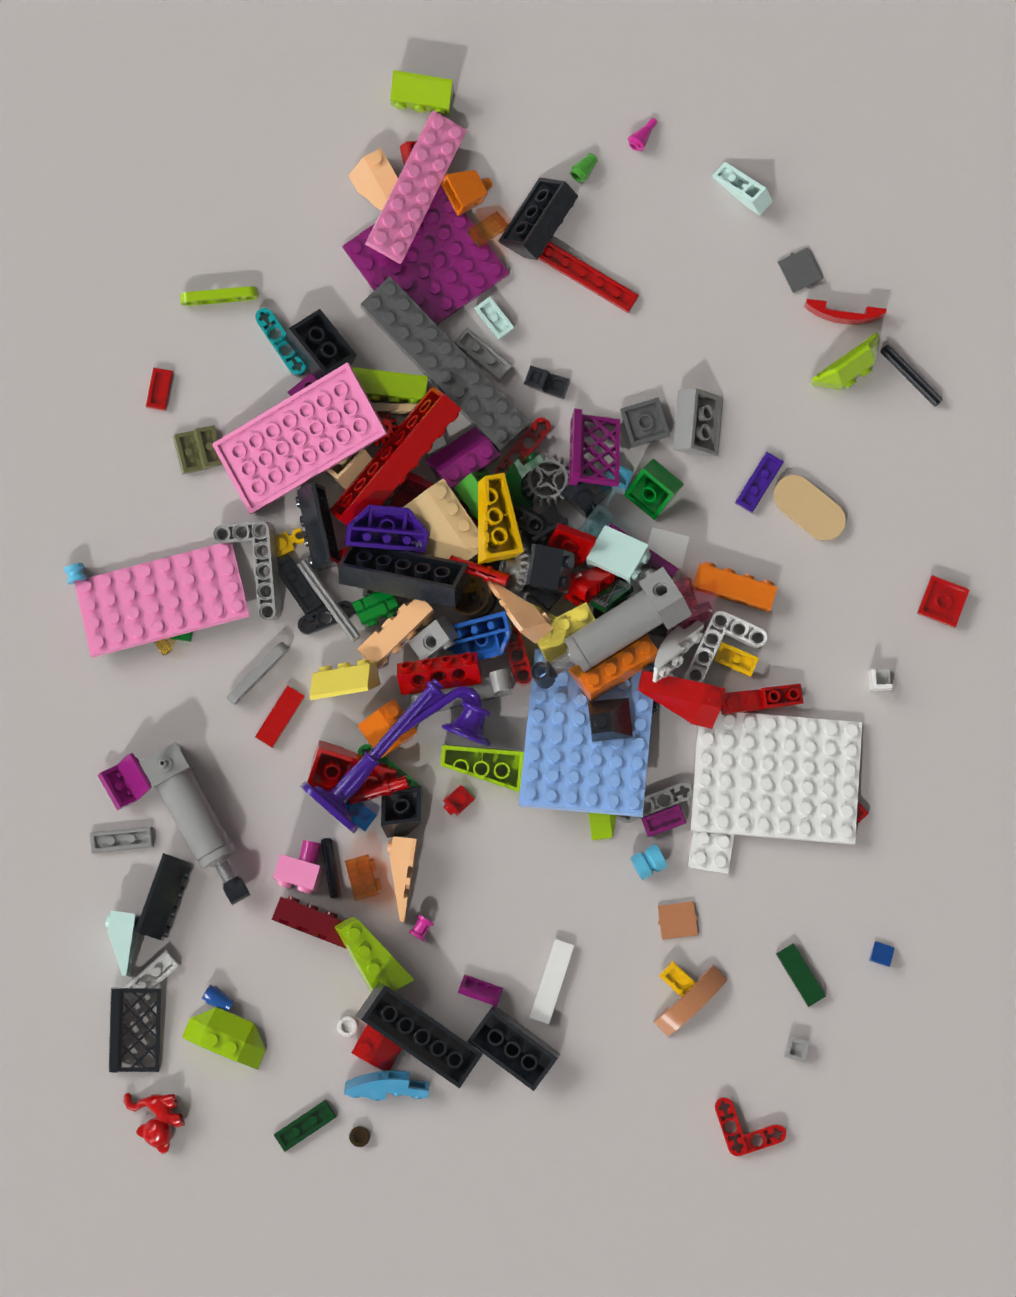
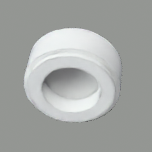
M350 1016L342 1017L337 1023V1030L344 1037L353 1036L358 1029L356 1020Z

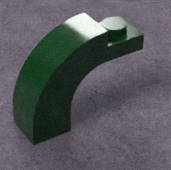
M543 450L531 452L526 456L527 460L522 455L518 456L506 473L505 477L513 506L522 504L530 509L533 508L534 503H532V500L523 489V478L529 471L545 461L547 455ZM514 510L516 519L523 516L520 510Z

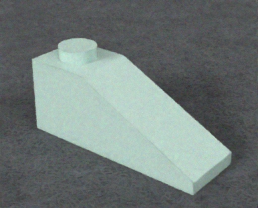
M724 162L712 175L713 179L745 207L759 216L773 202L767 188L727 162Z

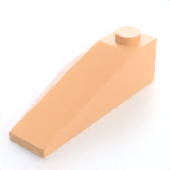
M380 148L364 156L349 174V178L357 192L362 197L364 196L375 208L377 207L382 211L398 179L382 149Z

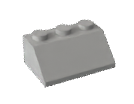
M697 388L678 390L673 450L686 454L718 456L723 397Z

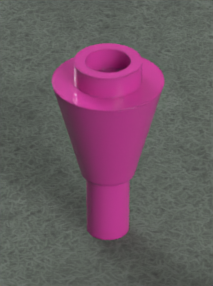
M651 118L645 126L628 137L629 146L633 150H644L651 130L658 123L657 120Z

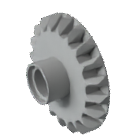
M523 542L524 552L515 558L501 560L499 571L510 574L508 583L504 587L516 595L525 586L530 561L529 549Z

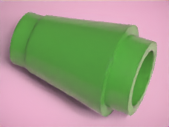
M589 153L572 166L570 171L572 178L579 183L586 181L598 162L597 157Z

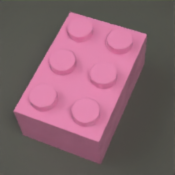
M280 854L273 878L282 887L292 889L293 886H296L298 891L312 895V892H318L324 868Z

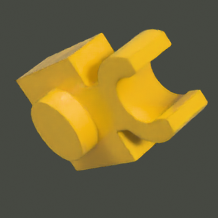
M301 528L295 529L290 536H288L286 531L276 536L277 558L295 551L294 544L300 545L305 543L304 538L300 540L296 538V535L302 532Z

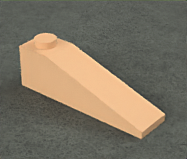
M490 580L486 582L494 595L500 600L499 603L505 608L506 614L519 632L533 643H537L554 629L550 623L552 619L546 611L541 612L496 582Z
M393 837L392 841H388L387 853H390L400 922L405 923L418 840Z

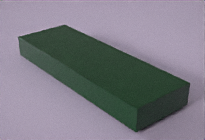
M794 943L776 953L807 1007L826 997Z
M324 1100L273 1135L283 1151L286 1152L337 1116L328 1102Z

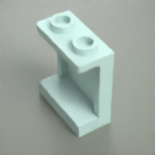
M605 525L586 558L587 567L593 569L597 566L627 580V583L632 585L634 581L639 579L642 572L640 569L643 564L648 563L651 553L649 552L648 544Z

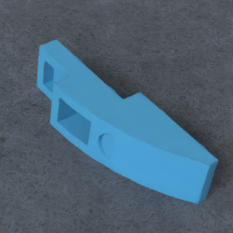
M378 1071L346 1081L344 1095L352 1098L365 1097L373 1101L385 1100L386 1093H391L394 1096L406 1095L415 1099L428 1098L429 1082L410 1079V1071Z

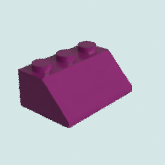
M474 427L425 461L440 481L444 478L453 491L454 487L470 473L482 471L498 461L500 454L491 441Z

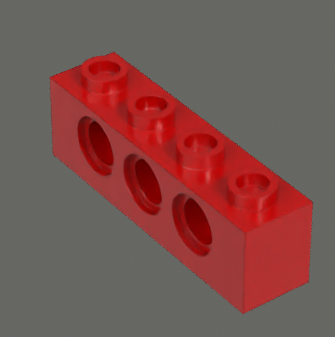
M466 652L459 655H446L439 658H426L418 661L398 663L397 680L401 695L423 692L427 687V682H432L433 679L443 686L442 689L481 684L482 670L478 652Z

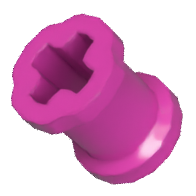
M418 914V920L413 929L409 930V933L424 941L427 931L434 923Z

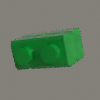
M377 591L352 602L362 626L367 625L368 628L378 624V620L383 617L388 619L396 616V611L399 610L393 595Z

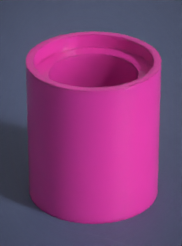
M303 840L299 860L317 864L321 843Z

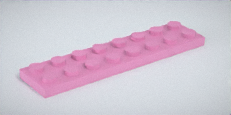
M434 110L431 111L365 245L399 264L402 263L467 130Z

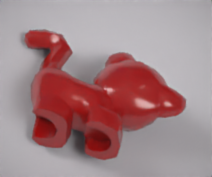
M125 1093L123 1102L128 1110L136 1112L142 1107L147 1106L156 1116V1118L149 1120L146 1124L140 1125L136 1130L137 1135L144 1138L145 1142L152 1147L157 1148L161 1154L167 1153L172 1137L171 1125L174 1127L185 1125L182 1113L175 1114L173 1112V1109L179 1107L176 1095L152 1094L147 1098L140 1099L136 1103H132V1095Z

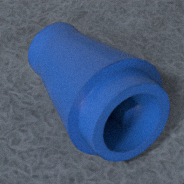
M211 984L202 996L206 1004L224 1009L227 1012L234 1002L216 985L212 986Z

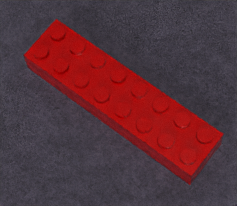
M431 387L330 508L329 512L347 526L369 504L382 505L385 500H389L394 494V489L406 480L409 471L418 466L420 458L424 453H428L432 449L435 440L443 436L450 422H454L458 418L461 408L444 393Z

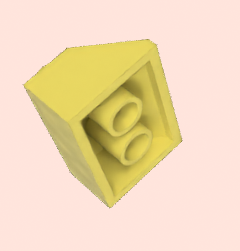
M586 602L550 621L554 629L537 642L546 662H551L566 652L568 647L563 639L595 620Z
M369 658L357 660V664L350 665V662L339 663L337 668H331V665L318 667L319 671L312 673L310 700L368 691L381 685L376 661L369 662Z

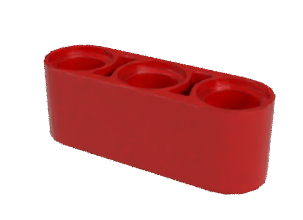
M596 566L572 582L570 593L589 603L593 597L616 579H624Z
M511 627L512 632L517 634L518 638L514 642H508L506 653L515 682L520 686H527L532 681L531 667L521 633L517 628ZM521 652L523 659L516 662L512 659V654ZM519 672H527L529 678L526 681H520L517 677Z

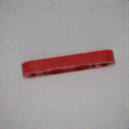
M540 417L531 424L496 466L494 474H499L500 469L502 471L506 469V461L511 466L513 462L510 456L513 453H519L527 460L526 456L535 451L549 434L551 425L548 419ZM539 423L540 425H542L543 423H545L546 431L541 430L538 433V437L541 438L538 439L534 435L538 430L537 424ZM525 438H533L535 441L534 446L531 448L525 447L523 445Z

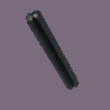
M889 344L881 349V354L934 407L942 402V397Z

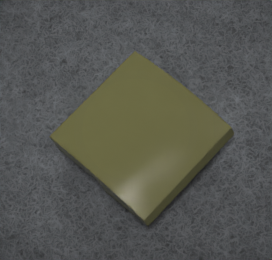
M215 425L173 435L182 475L223 465L212 445L218 441Z

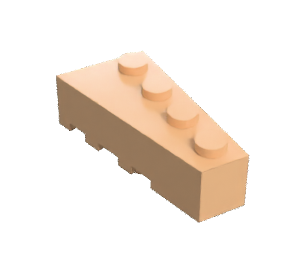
M414 599L410 604L408 602L404 603L396 612L397 616L395 618L393 616L388 618L381 626L382 630H376L357 648L358 652L364 659L369 658V662L376 661L377 667L382 668L389 661L387 658L392 653L396 655L404 647L402 644L407 639L410 641L419 633L417 630L420 627H427L434 620L432 618L434 616L433 608L427 602Z

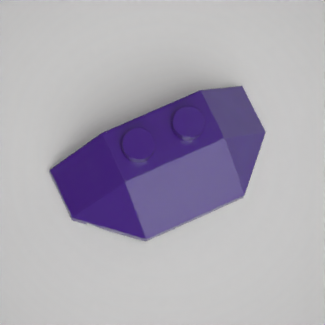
M369 504L347 524L345 545L426 552L428 531L409 508Z

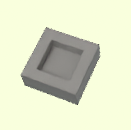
M789 1037L784 1057L805 1062L810 1042Z

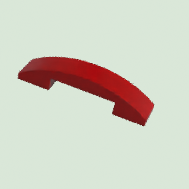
M806 299L804 306L809 312L822 319L848 325L877 321L884 318L887 311L885 308L869 306L866 307L864 314L826 309L827 301Z

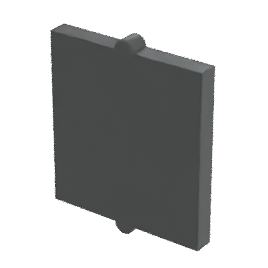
M808 248L795 254L791 253L790 256L777 262L792 293L805 287L809 288L810 285L823 279Z

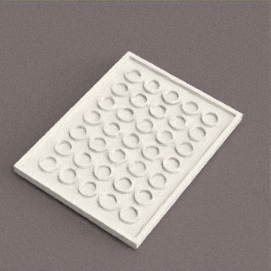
M720 711L712 729L701 726L697 727L690 831L854 845L856 839L862 722L743 712L721 715Z

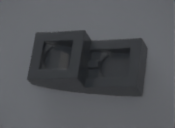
M530 365L524 385L564 400L571 381L568 378L551 374L547 370Z

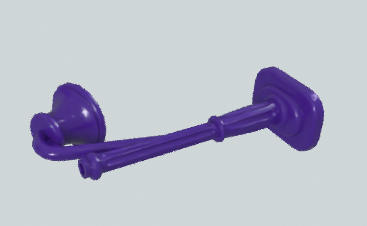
M437 680L428 681L426 689L369 753L365 752V756L344 775L331 791H325L319 785L313 787L308 782H304L300 787L354 834L358 830V826L351 820L353 815L346 809L348 800L361 787L376 765H380L378 762L380 758L401 735L456 698L462 699L464 709L455 721L443 724L442 728L482 745H490L489 740L484 734V722L486 716H490L491 712L482 708L481 697L475 689L468 686H460L445 694L441 691L443 686Z

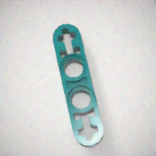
M267 308L259 309L255 315L257 324L290 373L296 377L304 375L307 367L299 357H295L297 354L293 349L292 353L288 356L281 353L282 347L289 344L284 339L286 332L272 311ZM262 314L270 315L268 320L271 326L268 327L264 320L260 321ZM274 329L280 330L281 337L272 339L270 337L271 331ZM293 357L298 364H303L301 365V371L293 370L294 364L291 361Z

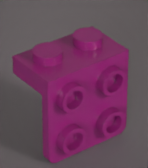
M133 753L128 754L117 765L97 775L117 811L137 802L152 788L147 775L139 763V759Z

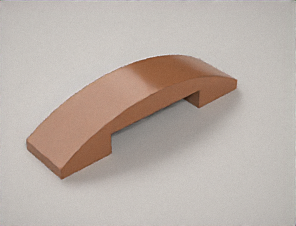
M714 965L707 969L681 998L653 1021L667 1037L693 1017L727 981L725 976Z

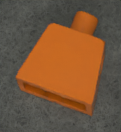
M470 170L446 174L441 186L457 216H460L484 201L488 195L487 190L492 188V181L489 177L480 179L477 171Z

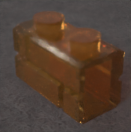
M363 855L344 861L355 901L380 895L379 890H382L380 879L375 878L373 872L377 870L374 858L370 859L369 855Z

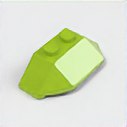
M876 332L815 375L810 381L812 386L841 390L844 387L848 389L857 382L855 379L861 375L864 378L873 371L872 367L876 360L879 334Z
M218 1007L190 1018L182 1038L200 1047L257 1070L266 1052L255 1023Z

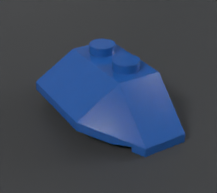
M507 611L452 625L459 636L453 640L455 644L447 650L455 655L466 652H478L479 661L505 654L512 632L510 620L506 614Z

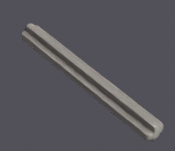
M304 559L297 564L299 570L351 642L358 640L361 637L360 633L307 560Z

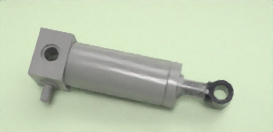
M664 567L654 573L652 570H647L645 572L646 578L639 581L642 591L563 639L568 647L564 654L551 662L535 663L530 670V674L537 686L542 689L551 687L555 682V678L558 677V673H561L573 664L579 665L583 672H586L662 623L669 630L690 617L692 613L684 597Z
M174 742L140 761L139 763L150 783L160 793L201 869L210 866L211 868H216L224 883L223 890L232 905L250 896L251 894L241 877L234 874L235 872L231 869L232 867L227 860L229 855L233 854L236 849L192 772L194 769L181 746Z

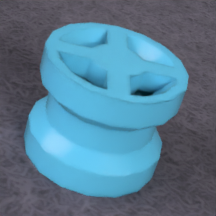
M83 563L72 564L64 568L65 573L68 575L67 583L69 585L75 584L74 582L77 580L87 579V575L83 572L85 568Z

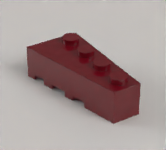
M288 895L286 899L280 896L271 920L346 949L335 929L336 925L343 922L337 919L338 914L326 911L324 914L319 912V907L307 903V906L299 904L300 900Z

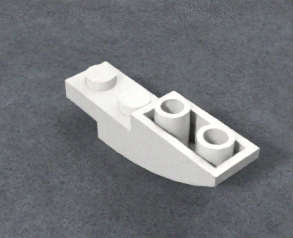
M697 620L685 630L678 626L665 638L655 658L653 682L656 683L661 678H665L673 669L680 667L684 660L683 654L693 645L701 642L704 636V624Z

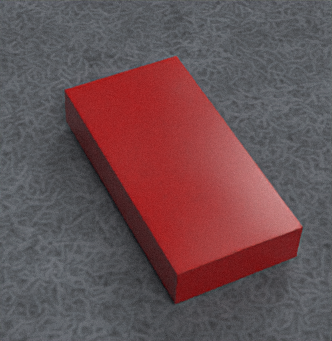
M153 367L146 408L166 411L174 374L173 371Z

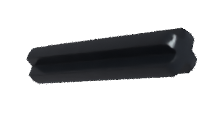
M324 838L321 840L329 893L330 897L335 899L341 897L333 843L331 838Z

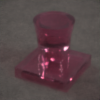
M684 578L674 582L684 597L692 615L672 627V630L678 626L686 629L697 620L704 622L712 618V607L709 601L698 605L691 578Z

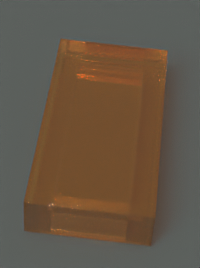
M496 211L468 229L467 234L480 248L503 233L509 224Z

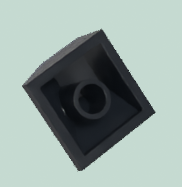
M589 468L583 471V475H594ZM578 481L577 486L569 485L568 483L560 495L583 517L588 519L608 495L612 487Z
M629 698L588 702L592 742L633 738Z
M413 786L394 792L390 796H381V827L387 838L407 836L422 823V786Z

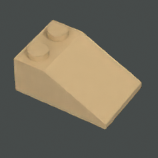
M362 449L325 472L346 490L372 458L365 449Z

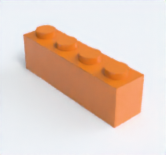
M710 562L699 564L692 586L693 590L767 613L771 611L778 588L774 586L773 582L768 580L760 582L754 580L755 577L748 574H743V576L737 575L734 570L729 568L721 570L715 568L716 565Z

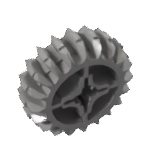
M545 453L547 455L545 461L524 476L526 478L523 479V484L527 485L523 489L525 492L529 491L526 494L528 497L534 496L532 503L535 504L537 500H540V507L543 506L544 502H547V507L550 508L552 501H554L555 506L559 505L558 499L563 503L566 501L560 493L569 483V469L566 470L569 467V462L562 465L563 457L556 461V454L552 455V459H548L549 455ZM550 465L558 469L548 472L541 468V466ZM536 470L540 481L533 488L531 477ZM562 473L565 483L562 489L559 490L555 480ZM543 476L546 477V478H548V479H549L550 477H551V478L553 477V479H551L552 485L549 484L548 482L543 483V482H544ZM544 489H548L554 494L542 495L538 492H541Z

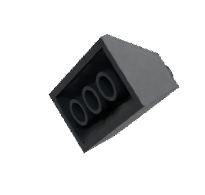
M539 177L498 242L524 258L538 260L558 227L563 223L567 213L574 206L578 195L566 181Z
M311 482L297 490L298 496L295 499L297 507L301 509L300 523L306 532L304 542L310 551V555H308L309 564L313 569L320 571L338 566L340 558L325 487L316 482Z
M165 853L162 854L135 932L161 941L169 937L172 926H169L171 918L175 919L179 909L176 904L179 898H183L186 887H183L185 879L189 880L193 868L190 867V862Z
M492 1006L467 1040L468 1043L533 1091L561 1055L496 1006Z

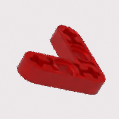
M722 1097L715 1102V1112L727 1148L732 1155L742 1156L785 1140L786 1130L778 1124L743 1134L732 1101ZM721 1101H724L726 1104L729 1103L730 1107L727 1108L728 1115L733 1113L734 1117H728L722 1121L721 1116H725L723 1110L718 1109L721 1106ZM734 1121L737 1128L733 1133H728L725 1130L726 1122ZM774 1128H777L779 1131L782 1130L780 1139L777 1140L776 1137L769 1138L771 1142L767 1143L763 1131L767 1130L769 1135L774 1132ZM740 1133V1137H736L739 1144H743V1147L740 1148L741 1152L737 1153L736 1150H732L734 1141L733 1139L728 1140V1136H735ZM759 1134L762 1136L763 1142L760 1146H754L751 1143L753 1135Z

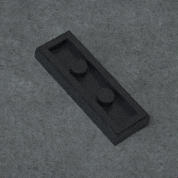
M290 555L278 562L279 577L305 615L311 614L322 607V602Z

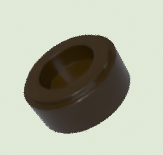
M364 1126L354 1127L349 1134L350 1142L356 1147L365 1146L370 1140L369 1130Z

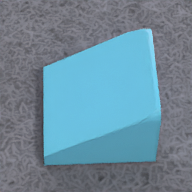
M621 465L618 488L627 490L633 471ZM607 471L605 477L608 479H614V476L609 471Z

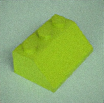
M393 70L390 102L394 108L400 110L410 108L418 113L434 110L442 116H445V114L450 115L454 93L452 79Z

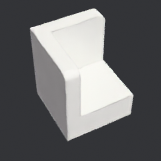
M871 669L869 671L870 692L891 691L893 689L890 670Z

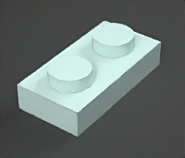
M488 297L474 308V311L498 341L514 330L512 323L491 297Z

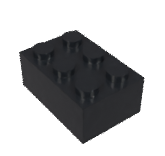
M321 309L291 326L284 338L317 380L347 362L352 365L357 356Z

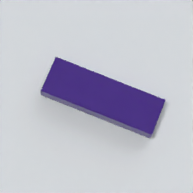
M766 452L735 504L753 513L784 461Z

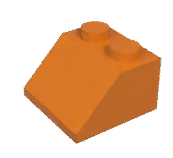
M393 699L377 709L358 724L357 727L371 747L374 748L404 712L397 701ZM415 727L401 735L380 759L413 739L417 734Z

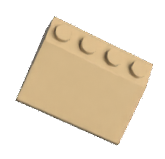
M444 478L404 506V508H409L428 531L426 552H418L419 554L449 559L451 555L468 561H472L478 556V528Z

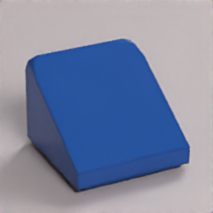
M875 941L869 961L890 967L895 948Z

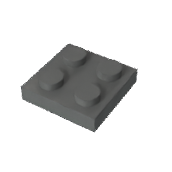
M659 397L620 409L631 448L670 437Z

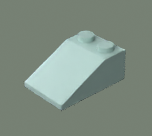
M111 911L110 915L107 914L105 927H108V934L122 976L132 977L138 933L135 930L141 915Z

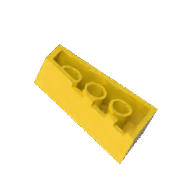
M505 473L488 475L478 482V564L515 558L524 552Z

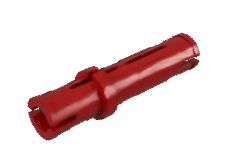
M451 555L449 560L468 563V574L484 578L483 580L486 582L490 580L506 586L508 583L509 573L507 574L493 569L492 566L488 565L486 567Z
M404 775L392 780L386 779L377 785L357 790L348 801L352 806L380 796L393 795L394 792L410 788L408 778Z

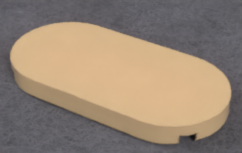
M789 475L777 483L774 489L776 507L813 538L819 541L836 539L843 532L846 517L842 508L807 479L799 475Z

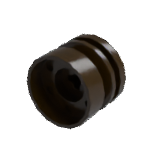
M468 574L469 583L456 607L452 608L469 619L488 616L493 612L497 604V597L486 581L483 580L484 578ZM473 595H476L478 598L476 601L472 598Z

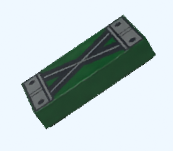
M618 578L590 600L591 606L606 613L634 592L633 586Z

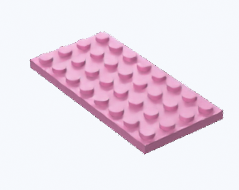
M347 362L214 442L212 445L250 514H254L387 435L388 432L353 368Z
M220 543L74 582L92 658L250 617L233 543Z

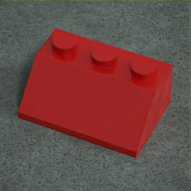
M367 1025L351 1053L383 1071H390L402 1048Z

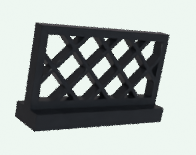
M111 987L109 1072H159L161 988ZM124 993H133L138 999L129 1007L123 1001ZM148 993H157V1001L151 1007L142 1000ZM139 1001L148 1008L140 1018L131 1010ZM123 1005L127 1008V1010L124 1013ZM130 1011L138 1020L128 1028L123 1023V1017ZM151 1011L156 1016V1022L149 1028L142 1019ZM139 1021L147 1029L140 1038L131 1031ZM155 1026H156V1034L152 1031V1029H153ZM128 1032L137 1040L130 1048H127L122 1043V1038ZM149 1032L156 1038L155 1044L150 1048L141 1041ZM138 1043L147 1050L139 1059L130 1051ZM154 1048H155V1055L151 1052V1050L154 1049ZM129 1053L136 1062L131 1067H122V1058ZM150 1053L155 1058V1067H145L140 1061Z

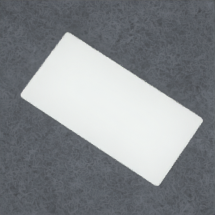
M653 527L648 541L649 549L679 568L672 578L677 587L690 537ZM649 563L643 564L641 569H649Z

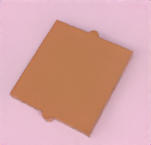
M693 901L658 906L660 920L658 924L661 928L662 940L698 935L696 924L698 917L695 916Z

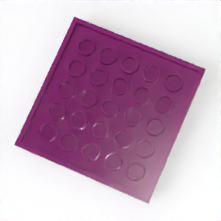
M441 184L401 264L365 245L375 223L342 246L345 253L373 291L391 277L436 325L446 320L509 275L507 269L466 213L457 216Z

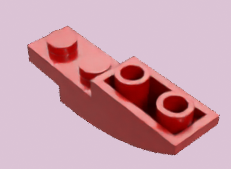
M801 683L724 693L721 715L748 713L804 704Z

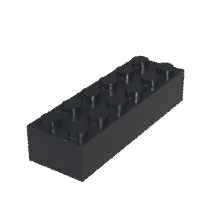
M348 546L338 563L339 584L454 608L469 583L468 563L404 550Z
M380 981L355 1015L459 1089L483 1055V1053Z

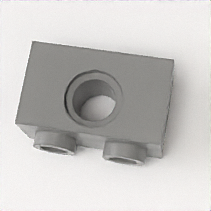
M443 616L433 621L408 643L420 660L439 657L441 655L439 651L443 648L447 650L455 644L453 640L459 635L446 616Z

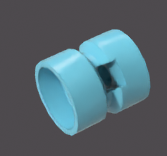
M656 844L646 848L644 854L639 852L630 857L642 880L652 876L654 870L659 872L668 867Z

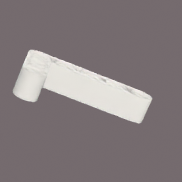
M717 611L711 618L684 679L691 680L690 673L696 671L701 677L696 682H703L724 635L757 649L766 643L767 633L762 628L727 612ZM723 617L726 624L718 626L715 623V618ZM741 625L744 628V633L741 635L736 634L733 630L734 626ZM760 634L763 637V641L755 643L752 640V635ZM708 635L716 636L717 643L709 644L706 637ZM700 653L707 654L709 661L706 663L700 662L698 655Z

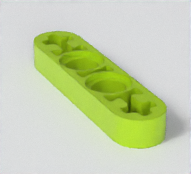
M246 286L184 292L180 294V303L182 306L251 301L258 299V288Z

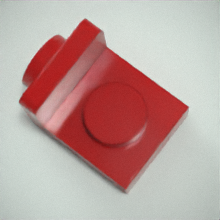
M460 785L443 800L445 803L443 808L450 815L455 814L458 816L475 799Z

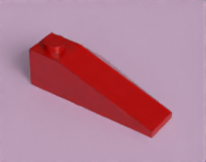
M641 671L637 691L663 705L692 725L709 729L713 728L722 707L726 688L668 675L655 683L652 681L653 672Z
M319 740L307 782L313 787L319 785L325 791H331L344 775L364 756L341 746ZM380 763L379 766L376 765L359 789L377 785L386 779H395L397 770Z

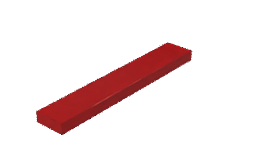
M550 241L543 250L542 255L538 258L540 261L627 313L630 312L639 297L635 292Z

